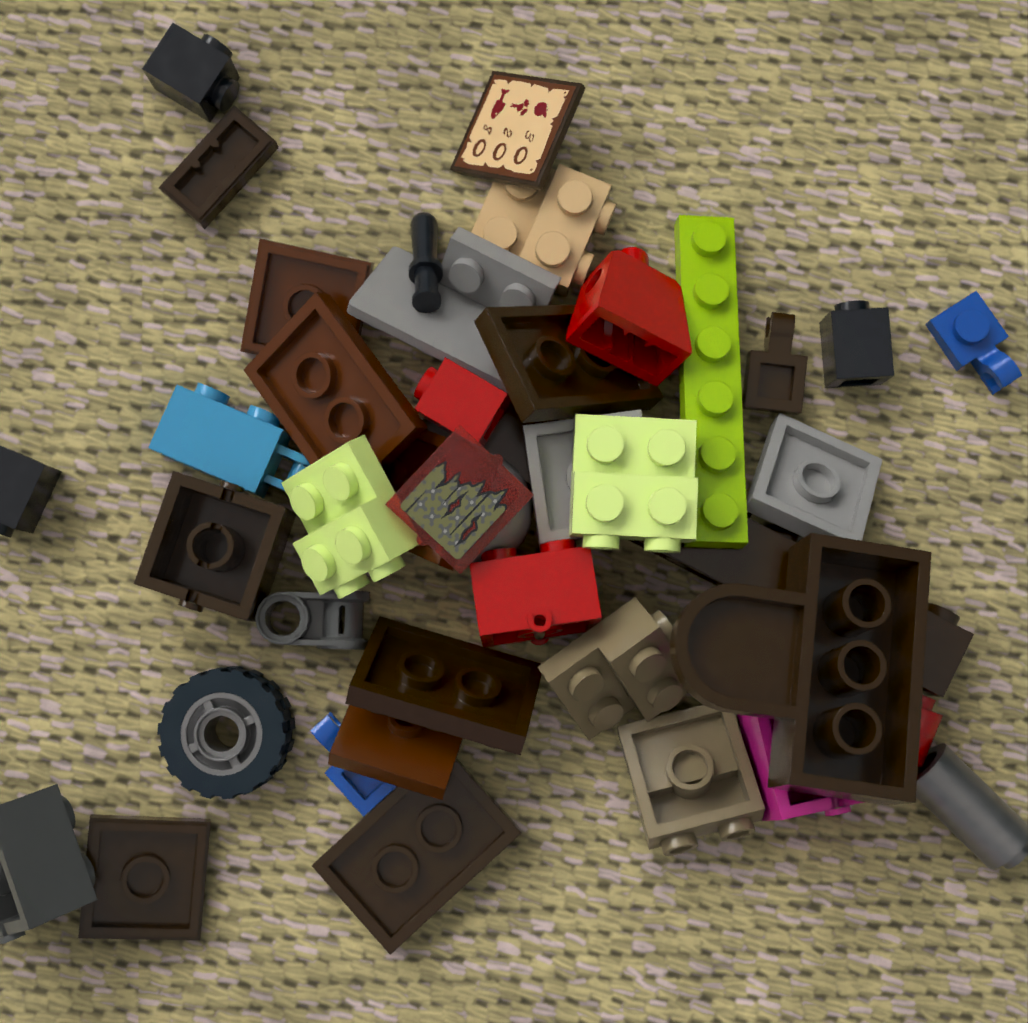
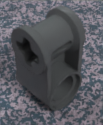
M330 590L322 595L319 592L272 593L264 598L257 608L255 616L256 626L262 637L275 644L316 646L318 649L365 650L368 640L363 638L364 603L370 601V592L355 591L341 599H338L334 590ZM284 602H291L296 606L300 614L299 626L289 635H280L271 625L270 619L274 608ZM345 606V627L342 634V608Z

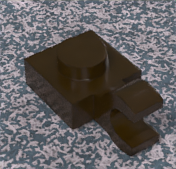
M772 312L771 317L766 318L764 351L750 350L747 353L742 409L780 412L791 415L802 413L808 356L791 354L795 328L794 314Z

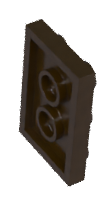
M576 304L486 307L474 321L522 423L574 418L575 414L603 415L639 409L641 411L651 410L664 398L658 386L656 387L565 341Z
M379 616L350 682L345 704L423 726L432 731L443 732L484 744L490 748L521 755L542 673L537 668L541 663Z
M456 759L443 800L397 786L316 860L312 867L391 955L512 843L522 831L464 765Z

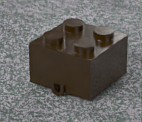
M173 471L134 584L180 599L178 605L191 610L203 612L204 607L245 621L256 622L257 608L263 599L270 594L296 513L286 507L243 494L245 488L223 480H221L219 486Z

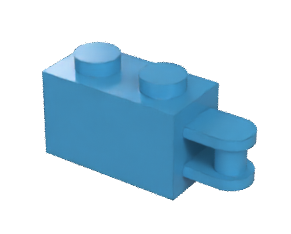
M202 383L197 384L195 391L176 385L150 442L149 449L214 478L245 488V491L261 498H265L269 486L285 492L281 484L283 480L274 477L282 457L293 461L286 479L310 465L303 454L287 448L291 436L279 428L281 422L275 414L250 405L247 414L227 406L230 396Z

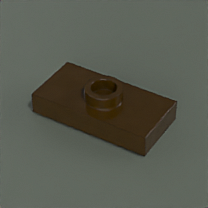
M233 106L160 185L159 189L202 228L206 229L279 147L271 136L237 107Z

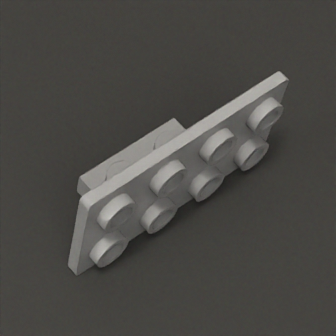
M458 227L450 238L442 261L443 277L438 283L441 306L434 312L422 313L417 311L412 305L415 284L409 278L408 269L413 261V254L399 247H392L350 299L347 313L371 327L419 349L427 355L441 361L446 357L507 393L474 321L486 307L550 305L561 277Z

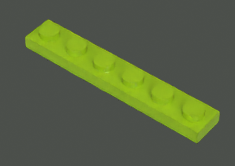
M679 215L674 224L676 281L682 289L692 346V354L679 365L680 419L697 420L695 477H698L696 540L684 543V547L742 549L748 544L734 218Z

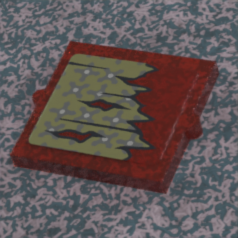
M459 425L385 505L417 534L416 541L419 545L425 546L428 544L461 574L534 494L502 465L503 457L500 454L491 455Z

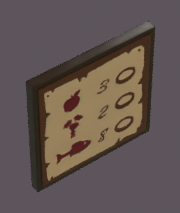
M492 71L450 170L465 176L542 191L586 89L582 83Z

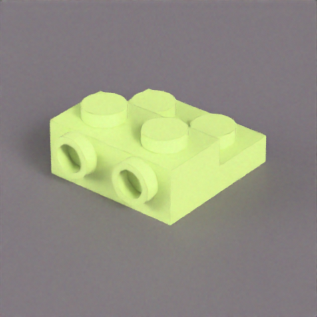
M575 414L569 537L583 538L582 548L597 550H619L620 539L644 541V551L657 553H680L681 543H690L696 540L698 477H695L697 420Z
M365 435L345 443L281 483L290 499L293 511L300 518L308 535L292 544L301 559L305 573L312 579L320 595L334 589L338 599H341L370 583L366 575L367 572L373 582L387 577L406 566L401 557L403 553L422 543L407 513L401 509V502Z

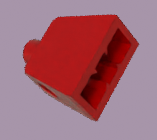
M627 247L621 251H611L582 284L565 341L657 387L692 354L681 286L676 280L650 267L648 254L644 250L637 247Z

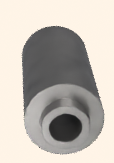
M941 743L929 749L923 767L918 766L916 798L989 869H996L1001 866L1010 869L1023 861L1028 855V824L946 744Z

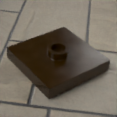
M91 814L86 856L94 868L95 884L93 888L98 900L81 907L78 938L200 941L211 820L202 818Z

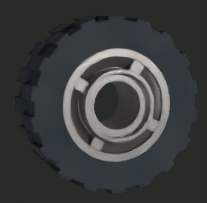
M230 666L198 673L190 677V681L180 684L172 692L174 694L172 699L165 702L161 713H164L162 722L158 723L157 732L161 739V745L158 746L161 757H165L168 764L166 768L172 777L176 776L182 782L181 785L189 791L195 790L201 793L200 796L211 799L215 796H220L222 800L233 799L241 794L246 795L271 780L273 775L280 771L287 762L285 758L287 753L293 748L295 739H292V732L296 728L295 717H291L289 710L292 706L288 698H284L280 693V687L273 680L268 681L263 677V673L256 670L247 671L243 670L241 666ZM222 716L232 719L238 727L239 738L234 747L224 745L216 735V725Z

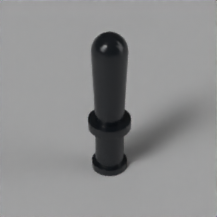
M420 212L413 217L410 224L413 261L410 263L408 271L411 282L415 284V293L412 296L413 307L419 312L431 313L438 310L441 306L438 283L443 277V267L441 262L437 260V220L428 212Z

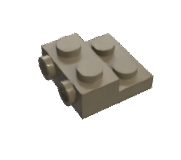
M636 597L537 667L589 741L602 731L614 727L625 714L635 707L645 720L649 722L661 712L675 707L682 697L688 693L680 683L671 661L670 638L673 629L672 624L660 610L650 615Z
M702 704L656 716L649 722L644 719L617 726L618 737L633 786V795L649 850L662 847L665 856H673L698 847L696 838L719 832L722 841H731L746 837L755 832L753 823L762 821L765 806L734 713L718 711Z

